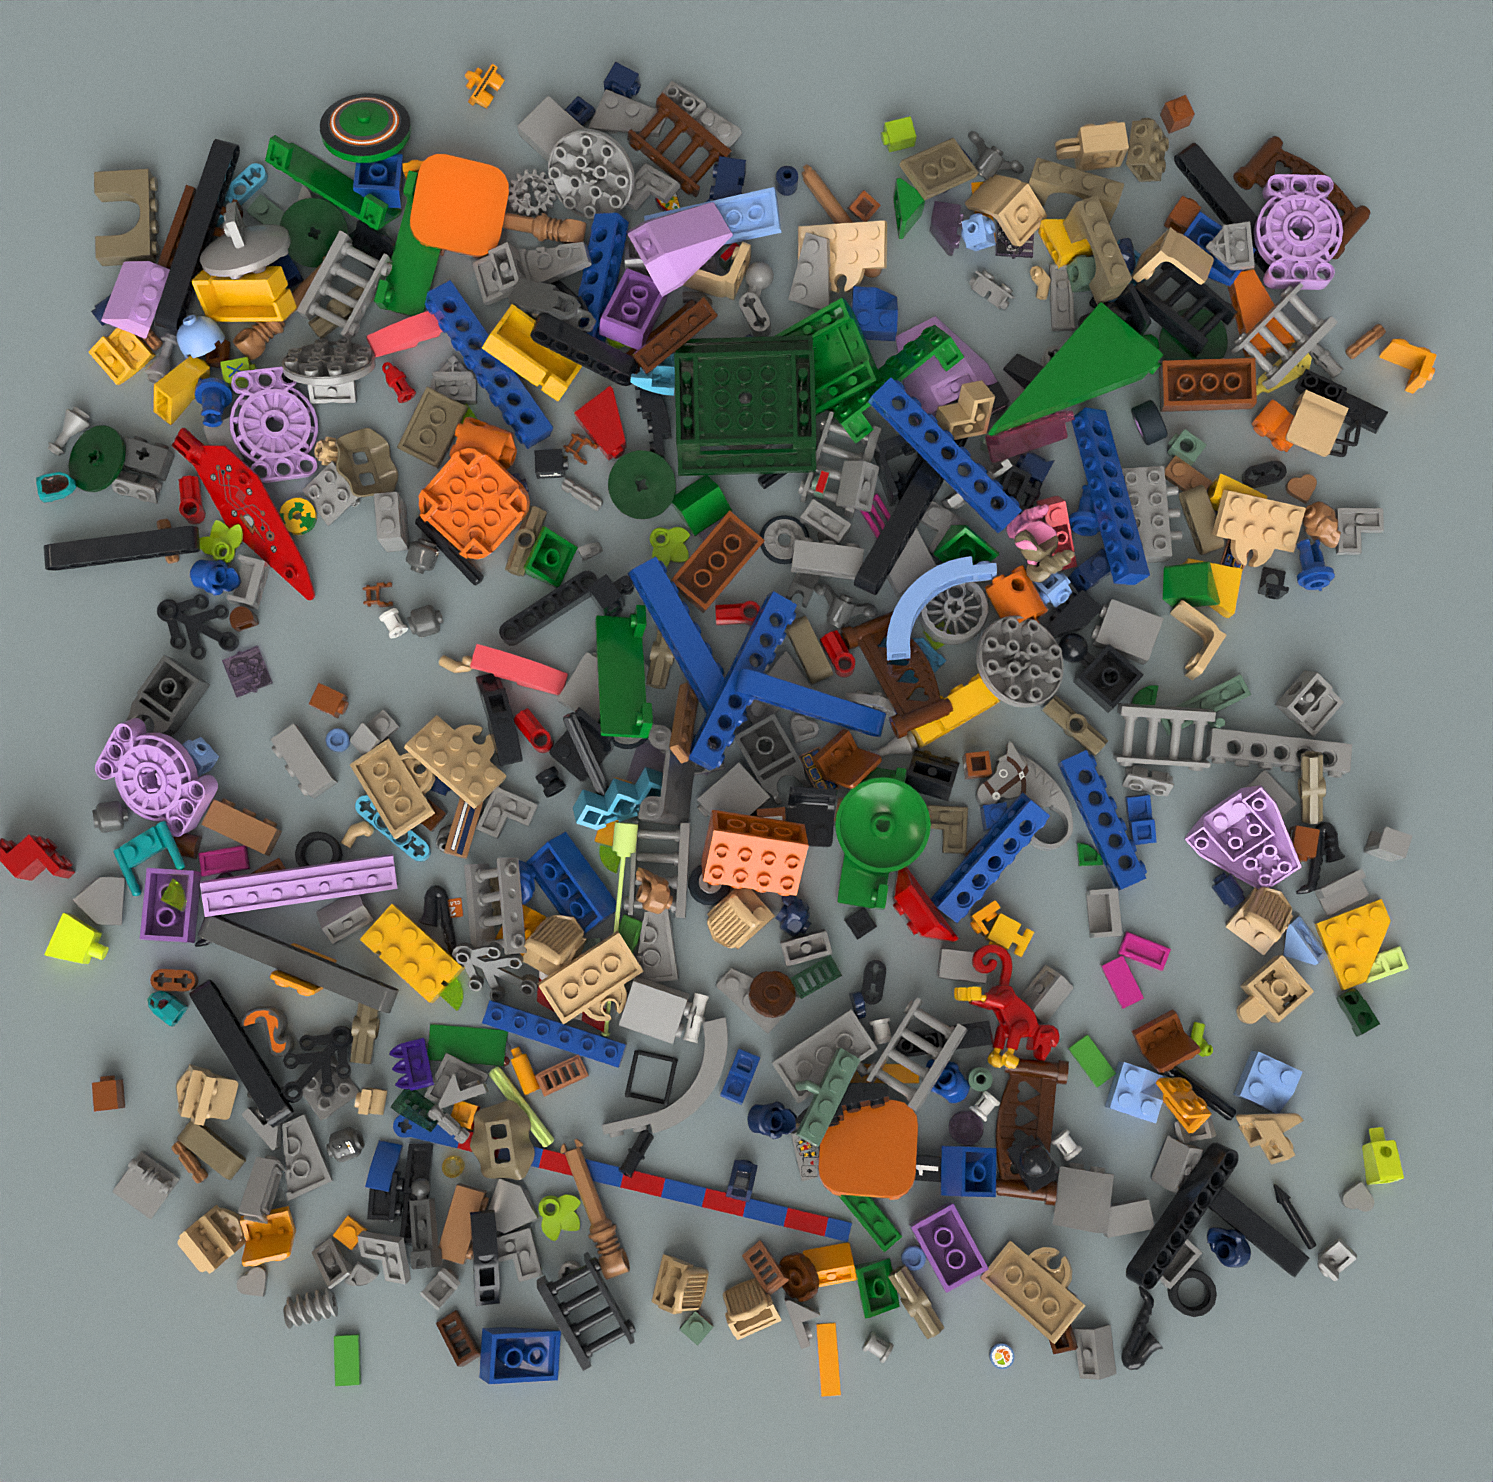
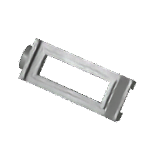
M269 1155L265 1156V1158L256 1157L238 1211L239 1214L245 1215L244 1220L268 1224L267 1214H270L283 1174L281 1170L285 1171V1167L278 1158Z

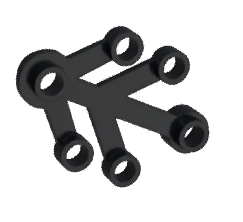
M198 594L193 599L180 603L171 599L162 601L157 607V615L162 621L167 622L171 635L170 644L174 648L183 649L186 645V639L179 632L177 621L185 624L191 645L190 653L197 660H202L206 656V650L200 644L197 631L218 641L219 646L225 651L231 652L237 649L239 640L236 635L231 632L221 633L202 623L215 618L220 620L226 619L229 615V610L224 605H217L214 609L188 616L182 612L195 607L198 609L207 608L209 605L208 598ZM200 598H204L203 605H198L197 603ZM168 608H173L171 615L166 614ZM219 609L225 610L222 616H218ZM181 638V644L176 646L175 640ZM233 639V645L227 646V640ZM197 649L202 650V653L199 656H195V651Z
M337 1026L331 1030L330 1034L318 1036L304 1035L300 1038L299 1044L302 1050L310 1051L315 1045H327L323 1051L297 1055L288 1053L284 1056L283 1062L288 1069H294L299 1064L312 1063L296 1082L291 1081L285 1084L282 1092L286 1101L290 1103L298 1102L303 1096V1089L320 1069L322 1073L321 1093L324 1097L333 1096L336 1089L332 1083L330 1058L336 1051L339 1065L336 1068L338 1077L346 1079L351 1075V1067L348 1064L347 1047L351 1045L353 1037L352 1031L348 1027ZM340 1035L346 1037L342 1042L337 1041V1037ZM305 1040H311V1044L309 1046H304L303 1042ZM289 1058L295 1059L293 1064H287ZM343 1067L348 1068V1072L345 1074L339 1072ZM326 1086H331L332 1090L326 1093L323 1091ZM293 1090L298 1092L295 1097L289 1096V1093Z

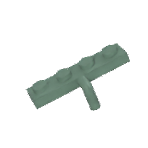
M1240 674L1175 707L1212 709L1214 712H1218L1252 694ZM1215 717V722L1208 721L1211 729H1220L1225 725V720ZM1161 718L1160 723L1167 736L1171 735L1172 722H1170V719ZM1184 720L1181 729L1194 724L1193 720Z
M837 1048L820 1085L810 1080L796 1082V1090H808L815 1095L795 1135L814 1146H820L861 1059L842 1048Z

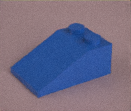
M1199 212L1184 233V236L1213 257L1214 262L1208 278L1231 286L1242 270H1230L1206 249L1208 243L1222 230V226L1202 212Z
M515 1327L482 1328L479 1378L488 1384L558 1380L561 1331Z

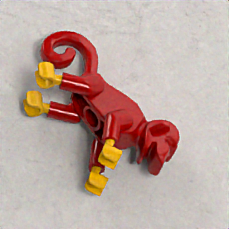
M996 944L984 945L978 948L973 954L972 965L979 973H990L997 967L998 962L995 959L988 960L986 965L983 964L982 958L986 954L995 953L1000 958L1002 969L999 985L992 986L989 992H986L984 995H982V987L954 988V998L957 1001H969L971 1005L993 1010L1000 1025L996 1029L992 1044L994 1050L987 1057L988 1063L995 1068H1001L1003 1065L1009 1069L1016 1068L1019 1058L1014 1056L1013 1053L1018 1050L1020 1039L1027 1037L1026 1049L1033 1050L1035 1059L1045 1061L1047 1055L1051 1052V1047H1056L1059 1042L1060 1034L1058 1029L1053 1025H1039L1035 1012L1015 994L1012 986L1009 985L1013 965L1008 951ZM1008 1038L1006 1044V1048H1008V1050L1001 1056L999 1055V1053L1001 1050H1004L1005 1042Z

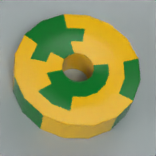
M292 498L286 501L279 511V515L288 532L294 535H304L310 532L317 522V512L314 506L303 498ZM301 513V518L296 520L295 515Z

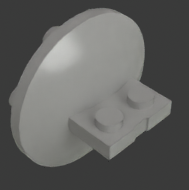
M578 129L563 136L553 147L548 162L549 180L551 185H555L556 190L554 192L567 209L579 216L594 219L595 214L618 213L626 206L634 190V169L628 154L614 138L598 130Z
M236 202L226 204V213L223 214L225 234L206 247L200 256V262L204 271L210 276L230 277L232 280H236L250 272L255 274L261 273L266 270L267 265L287 255L291 238L287 229L280 225L254 224L245 226Z
M345 338L328 342L327 339H317L314 341V344L300 348H291L282 360L283 373L287 378L308 385L311 404L329 402L356 403L355 380L368 375L376 365L375 355L371 348L351 343V340L348 341ZM329 345H338V348H329Z
M1021 616L1003 617L988 626L979 639L976 650L979 674L990 692L1001 701L1021 708L1040 705L1050 699L1061 684L1064 672L1062 650L1052 634L1037 621L1028 618L1019 623L1017 619H1022L1023 617Z

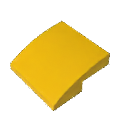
M116 328L109 337L103 336L89 351V354L116 385L127 381L156 356L139 336Z

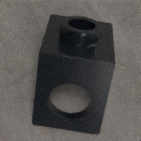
M1263 567L1258 594L1265 595L1269 599L1282 598L1289 592V587L1283 586L1286 572ZM1269 574L1276 575L1279 579L1278 585L1266 583V577Z

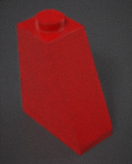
M609 386L574 412L577 422L598 446L608 461L613 457L617 459L622 456L625 448H627L614 391Z

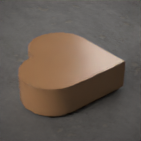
M1309 474L1301 478H1292L1286 484V491L1290 496L1306 504L1316 488L1317 481L1314 476Z

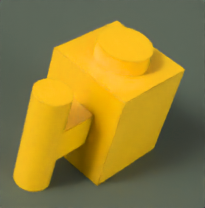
M999 913L985 939L989 941V944L1000 945L1006 950L1009 949L1012 943L1016 944L1017 947L1013 953L1022 958L1035 932L1026 928L1023 935H1019L1017 932L1021 924Z

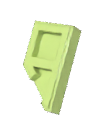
M1400 946L1377 954L1366 983L1409 968Z

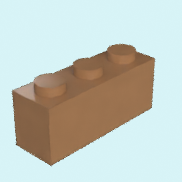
M224 798L221 802L214 799L201 825L264 855L270 856L282 833L281 830L276 828L277 823L267 818H264L262 822L255 818L256 813L245 808L241 812L234 808L235 803Z
M461 1183L456 1185L438 1248H441L442 1259L463 1265L467 1262V1259H472L470 1212L486 1211L489 1198L486 1197V1190Z

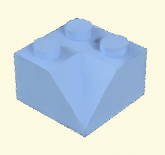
M1251 1051L1233 1095L1274 1114L1280 1113L1294 1094L1302 1071L1259 1051Z
M1119 1061L1105 1107L1156 1123L1163 1102V1092L1156 1085V1081L1159 1078L1165 1077L1147 1069Z

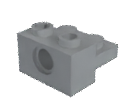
M508 242L489 250V256L472 263L483 302L487 306L507 297L510 299L518 279H526L519 251Z
M1304 670L1277 701L1275 706L1290 720L1295 721L1309 736L1314 737L1344 702L1332 691L1333 687L1318 672Z

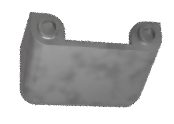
M653 724L649 733L651 745L661 749V754H666L661 796H648L641 802L639 819L643 822L680 825V823H685L689 817L695 763L691 760L680 763L669 748L672 728L663 725Z

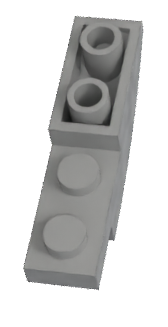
M671 81L662 91L728 148L742 135L740 128L707 108L703 100L675 82Z

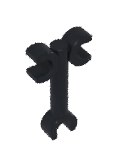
M918 452V457L907 473L897 472L899 480L894 482L899 492V501L924 461V458Z

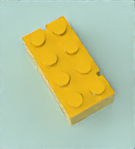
M266 266V270L261 273L255 274L250 272L236 280H232L230 277L210 276L203 269L191 280L205 316L210 317L215 322L284 321L297 308L290 289H286L288 283L281 266Z
M511 304L490 333L482 349L536 387L539 384L543 386L541 389L543 392L559 401L582 366L533 341L530 334L535 320Z
M979 673L970 679L971 681L968 682V685L963 686V684H960L951 689L946 698L942 695L940 696L941 699L948 698L953 707V712H950V715L911 731L919 749L1001 701L986 687Z
M391 904L360 938L375 954H381L379 958L429 1003H434L448 988L445 984H441L444 980L447 983H452L465 969L463 965L454 960L453 956L395 904Z

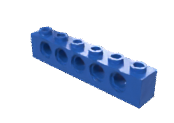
M598 213L594 215L590 240L587 246L592 265L583 269L581 285L578 290V296H581L586 301L588 312L596 319L593 330L587 334L604 343L606 337L599 335L600 319L616 290L627 236L626 232L629 222L619 213ZM581 318L579 327H586L590 319Z
M1087 750L1058 763L1114 887L1118 888L1119 891L1147 879L1145 876L1147 873L1146 867L1141 860L1138 861L1135 854L1137 852L1133 840L1128 839L1125 833L1127 830L1126 824L1122 818H1118L1115 809H1117L1116 803L1112 796L1108 797L1105 790L1107 784L1103 776H1099L1095 769L1097 763L1094 756L1088 754ZM1080 772H1086L1089 775L1088 783L1080 781ZM1090 793L1098 795V804H1092L1089 801ZM1100 814L1108 816L1109 824L1107 826L1100 824L1098 819ZM1110 835L1118 838L1119 845L1117 847H1112L1109 844ZM1121 856L1126 857L1129 861L1127 869L1119 865V858Z
M1022 792L930 900L939 910L958 923L961 918L968 914L973 904L983 897L987 888L998 880L1000 873L1007 865H1010L1015 860L1020 850L1030 843L1033 835L1044 827L1050 815ZM1026 820L1022 826H1019L1022 821ZM1010 838L1009 842L1004 844L1005 840ZM992 856H995L992 861L988 862ZM979 874V876L973 880V877ZM961 892H964L962 896L957 897Z
M489 1000L482 1021L483 1024L617 1068L621 1065L627 1047L625 1043L570 1025H563V1023L493 1000Z

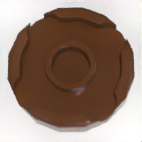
M780 971L761 972L754 978L749 987L748 997L751 1006L757 1013L765 1017L777 1018L785 1015L791 1010L796 1000L794 983L787 975Z
M798 1252L784 1256L779 1266H781L789 1281L782 1288L792 1299H799V1302L813 1298L819 1288V1278L813 1263L804 1254Z

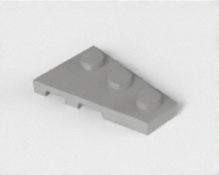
M606 89L588 129L609 131L612 134H617V132L628 133L632 129L635 133L639 134L657 113V109ZM664 118L649 136L659 137L667 119Z
M806 232L788 300L820 310L830 304L829 238Z
M584 242L561 244L555 248L547 249L545 247H537V250H519L526 279L551 284L592 265L587 245Z
M1008 459L994 461L985 469L987 470V475L992 480H997L1002 476V473L1013 465ZM974 483V488L977 492H981L984 489L981 483ZM956 491L941 501L946 509L953 507L958 509L966 503Z
M787 651L782 654L767 674L812 689ZM754 699L750 706L747 705L745 709L747 712L746 716L754 725L783 708Z
M665 909L661 914H655L650 911L644 912L638 955L636 957L644 972L638 976L654 982L679 979L669 909Z
M731 968L717 983L716 987L768 1034L785 1015L770 1018L757 1013L751 1006L748 997L749 987L754 978Z
M301 1115L282 1124L286 1160L285 1175L288 1189L287 1201L333 1181V1177L307 1115Z

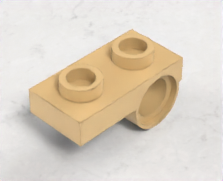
M363 1088L362 1092L357 1093L355 1107L359 1108L358 1114L384 1115L387 1090Z

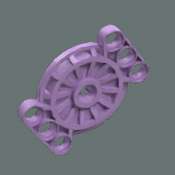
M282 366L240 371L234 374L231 381L232 389L240 394L231 409L229 418L230 434L240 453L253 462L251 466L253 471L258 466L266 469L267 476L260 478L262 483L310 477L317 468L316 459L308 455L316 442L318 434V419L315 410L309 400L301 392L293 388L297 382L286 383L282 380ZM263 374L268 375L272 383L268 386L261 385L259 376ZM240 377L247 379L249 386L244 389L239 388L235 383L236 379ZM297 397H299V398L306 404V406H307L308 408H306V407L304 406V404H303ZM239 404L242 406L239 416L234 417L235 410ZM310 413H311L312 418H313L314 427L311 426L310 416H309ZM273 417V420L283 425V428L278 432H272L266 427V422L269 421V418ZM233 423L238 425V437L235 435ZM314 433L312 442L309 446L306 443V441L308 440L309 434ZM240 442H243L246 448L251 451L250 454L242 448ZM303 460L310 461L313 469L309 472L303 471L300 468V462ZM285 463L289 466L290 472L282 475L277 471V466Z

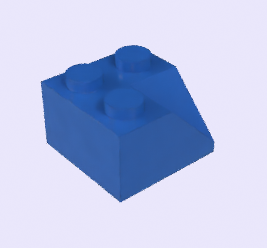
M395 154L377 162L356 163L353 191L363 197L370 193L388 204L390 208H401L405 176L402 163H404L403 154Z
M853 286L851 308L865 340L895 341L898 321L897 296L876 287Z
M942 1146L941 1195L996 1197V1148Z

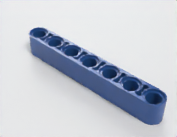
M740 669L735 688V693L866 735L881 737L886 713L753 670Z

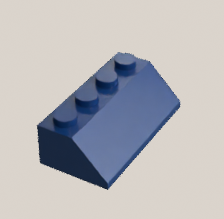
M567 832L548 841L525 862L534 870V879L559 914L574 917L584 930V935L616 912V900Z

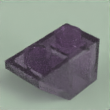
M935 201L929 231L946 254L952 256L954 248L959 249L961 235H957L958 227L962 228L964 214L960 213L961 205Z

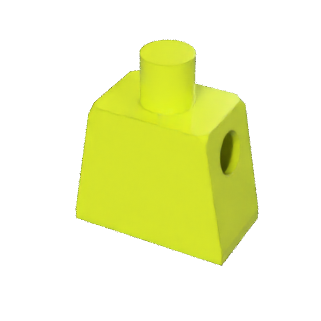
M62 913L44 955L89 964L92 956L103 960L109 948L98 943L102 936L101 932L72 914Z
M1383 1127L1370 1128L1371 1142L1362 1146L1367 1185L1392 1183L1404 1179L1395 1140H1385Z

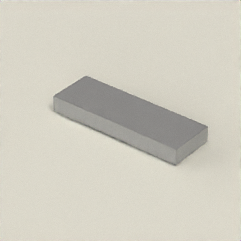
M1056 264L1049 265V277L1051 279V331H1074L1075 329L1074 292H1072L1066 270L1069 264L1059 269Z

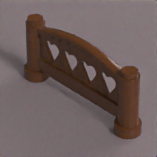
M1273 136L1264 143L1245 166L1240 167L1234 173L1233 178L1236 184L1245 190H1250L1255 183L1264 188L1269 178L1275 175L1276 162H1282L1284 167L1290 168L1291 174H1326L1300 157L1282 149L1283 141L1279 137ZM1333 182V189L1326 199L1335 204L1337 209H1341L1344 212V215L1340 216L1343 227L1342 242L1337 253L1332 258L1338 259L1344 253L1348 242L1369 219L1371 212L1364 205L1357 208L1353 206L1345 193ZM1271 186L1274 191H1279L1276 186ZM1316 187L1320 192H1324L1323 188ZM1334 247L1328 250L1329 255L1333 252Z
M891 611L857 626L851 627L849 625L841 629V635L848 650L859 646L896 713V715L889 717V721L897 739L907 736L909 731L950 715V712H953V707L948 698H940L933 669L927 657L912 637H910V658L905 659L909 663L905 666L889 664L891 660H887V648L879 647V645L887 636L889 623L894 612ZM907 670H913L915 672L914 677L919 679L917 683L898 681ZM919 687L925 690L924 695L929 697L927 701L908 700L915 689Z
M1019 1058L1016 1068L1009 1069L1006 1066L1004 1067V1072L1009 1073V1080L1001 1098L995 1135L996 1157L1000 1174L998 1179H996V1193L998 1196L1044 1201L1045 1205L1055 1206L1057 1181H1052L1030 1194L1020 1175L1011 1173L1010 1167L1012 1162L1006 1154V1150L1012 1147L1013 1142L1016 1140L1013 1136L1014 1131L1019 1129L1028 1136L1033 1135L1034 1139L1039 1137L1050 1153L1056 1085L1067 1084L1069 1061L1058 1060L1057 1063ZM1025 1081L1040 1094L1025 1102H1020L1017 1098L1020 1092L1018 1085L1020 1082ZM1022 1105L1037 1118L1022 1126H1018L1015 1123V1118L1018 1116L1016 1108Z

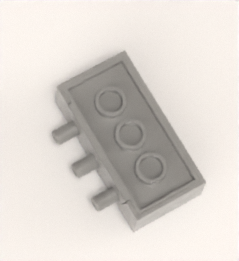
M1164 466L1122 468L1147 563L1167 562L1173 556L1171 540H1181L1183 536L1182 531H1170L1169 518L1180 517V509H1168L1167 496L1178 495V487H1166Z
M852 1009L771 1062L798 1104L813 1093L808 1090H796V1082L810 1080L820 1085L837 1048H842L861 1059L856 1070L861 1077L866 1075L868 1069L862 1060L878 1049Z

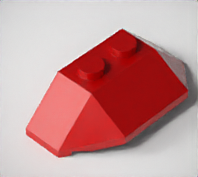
M907 866L897 870L892 898L895 903L892 905L900 916L904 914L909 922L906 925L912 934L947 942L957 941L959 938Z

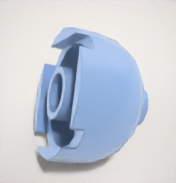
M187 316L183 319V324L179 327L176 334L178 346L185 358H188V354L192 358L205 355L216 348L214 343L218 340L222 343L225 339L218 324L210 317Z

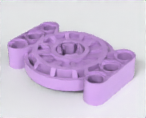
M1276 174L1269 178L1263 188V197L1268 202L1261 209L1255 222L1254 239L1259 254L1270 265L1263 276V282L1268 288L1286 289L1290 285L1294 287L1301 283L1303 287L1300 290H1321L1334 277L1335 270L1329 262L1340 247L1343 227L1337 209L1326 199L1334 186L1330 177L1326 175ZM1271 186H1276L1279 191H1274ZM1294 186L1299 187L1302 191H1296ZM1316 187L1323 188L1324 192H1320ZM1268 210V215L1266 217H1262L1264 212ZM1298 228L1304 233L1303 238L1299 241V236L1290 229ZM1334 247L1333 252L1329 255L1328 250ZM1271 272L1278 273L1280 278H1275ZM1294 273H1300L1303 279L1297 278ZM1317 273H1322L1326 279H1321Z
M139 718L130 719L118 724L114 728L95 764V772L99 778L107 780L115 777L118 791L128 807L145 819L166 821L171 834L176 837L197 827L218 789V783L213 776L206 774L198 777L192 757L177 740L162 733H146V726Z

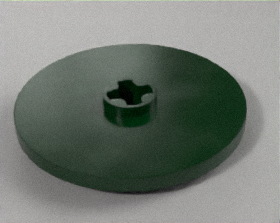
M305 198L293 203L284 212L280 221V226L287 229L291 238V244L288 248L289 256L297 263L312 268H317L322 264V258L327 255L339 231L348 234L347 223L342 213L333 204L319 198ZM310 227L320 230V233L317 234V239L308 236V233L311 232Z
M1189 308L1182 309L1177 313L1182 316ZM1201 309L1188 323L1199 330L1215 314L1206 309ZM1223 323L1217 324L1205 336L1209 341L1197 357L1162 327L1159 336V348L1164 354L1162 356L1164 361L1223 359L1228 345L1227 332Z
M99 425L90 428L79 437L72 448L69 458V474L75 480L78 488L86 492H98L107 488L115 481L123 468L126 456L125 442L121 434L109 426Z
M637 450L623 455L614 464L609 474L608 490L614 505L622 513L635 519H650L660 515L671 505L676 493V477L672 467L662 456L652 451ZM645 479V485L648 487L640 491L637 481Z

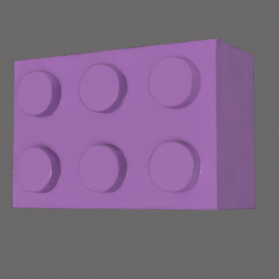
M627 268L601 316L599 335L634 349H640L646 343L666 304L667 295L661 296L651 277Z
M158 868L146 869L140 929L141 940L195 943L201 872Z
M951 1201L909 1224L946 1293L989 1270Z

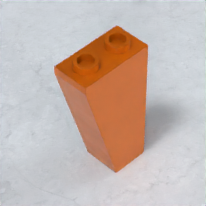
M1254 269L1240 272L1231 286L1227 285L1232 306L1237 311L1235 319L1239 335L1243 332L1247 334L1275 305ZM1274 317L1265 325L1289 350L1295 342L1290 333ZM1259 333L1250 340L1263 356L1272 352L1278 355L1275 349ZM1243 349L1245 358L1251 357V356Z

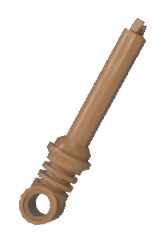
M807 164L803 166L805 169L801 173L803 181L835 224L853 223L817 172L812 170ZM866 269L864 275L874 278L881 274L882 269Z
M505 213L502 228L531 233L541 242L550 239L551 241L555 240L557 242L561 241L563 244L584 242L587 224L574 219H565L564 221L562 219L557 220V218L552 219V217H548L545 213L535 218Z
M321 264L291 292L297 308L284 321H256V325L253 324L251 326L252 329L246 328L233 339L234 345L250 361L258 358L266 348L265 342L268 343L270 341L269 338L273 339V334L277 335L284 332L285 321L298 309Z
M575 1139L576 1148L568 1151L564 1143L561 1146L560 1153H565L591 1223L588 1237L594 1243L597 1242L595 1247L596 1249L599 1248L597 1253L601 1254L599 1256L601 1271L605 1279L608 1280L630 1272V1264L624 1249L618 1248L620 1246V1243L616 1242L618 1237H614L617 1228L616 1224H612V1221L607 1219L581 1150V1146L584 1144L580 1140Z

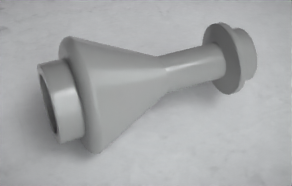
M165 333L161 337V340L164 341L161 355L145 370L146 374L149 375L148 381L155 384L171 371L169 358L173 346H178L175 335Z
M74 407L72 410L66 409L63 431L54 444L48 442L49 447L47 449L57 456H60L61 453L64 454L65 452L62 448L69 438L90 427L88 422L90 416L77 407Z
M909 731L907 736L900 739L894 736L886 746L871 751L870 748H867V750L881 757L888 754L912 755L913 749L917 748V743L912 732Z

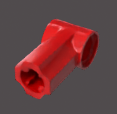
M191 475L182 476V478L178 479L181 501L179 511L188 523L192 525L200 524L206 516L202 505L200 478ZM197 508L194 514L188 515L191 509Z
M754 601L715 605L716 626L736 624L751 626L755 617H746L744 611L751 608L758 613L760 606Z
M838 630L825 634L820 638V642L834 666L835 673L843 678L851 676L854 672L856 661L847 649ZM841 661H848L851 667L844 670L838 664Z
M526 708L515 716V725L534 749L539 753L549 752L554 745L553 738L532 712ZM546 736L547 743L545 745H536L539 737Z

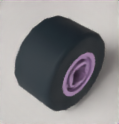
M1148 400L1131 409L1134 422L1146 445H1151L1168 436L1163 418L1153 400Z

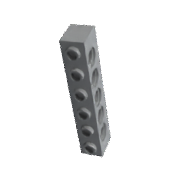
M1212 728L1207 731L1205 759H1212V763L1226 764V761L1235 762V766L1249 767V764L1258 765L1259 769L1271 770L1272 767H1281L1283 772H1296V769L1301 770V761L1297 758V752L1315 751L1325 754L1329 759L1327 765L1323 764V773H1328V777L1342 778V775L1350 772L1352 744ZM1228 743H1233L1236 746L1235 754L1228 751ZM1252 745L1259 749L1258 757L1252 755L1250 751ZM1275 748L1281 750L1282 759H1277L1274 756Z

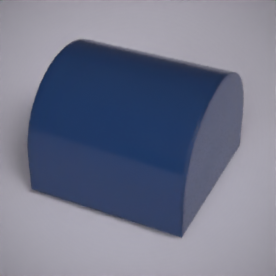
M579 96L565 109L582 126L595 113L594 107Z

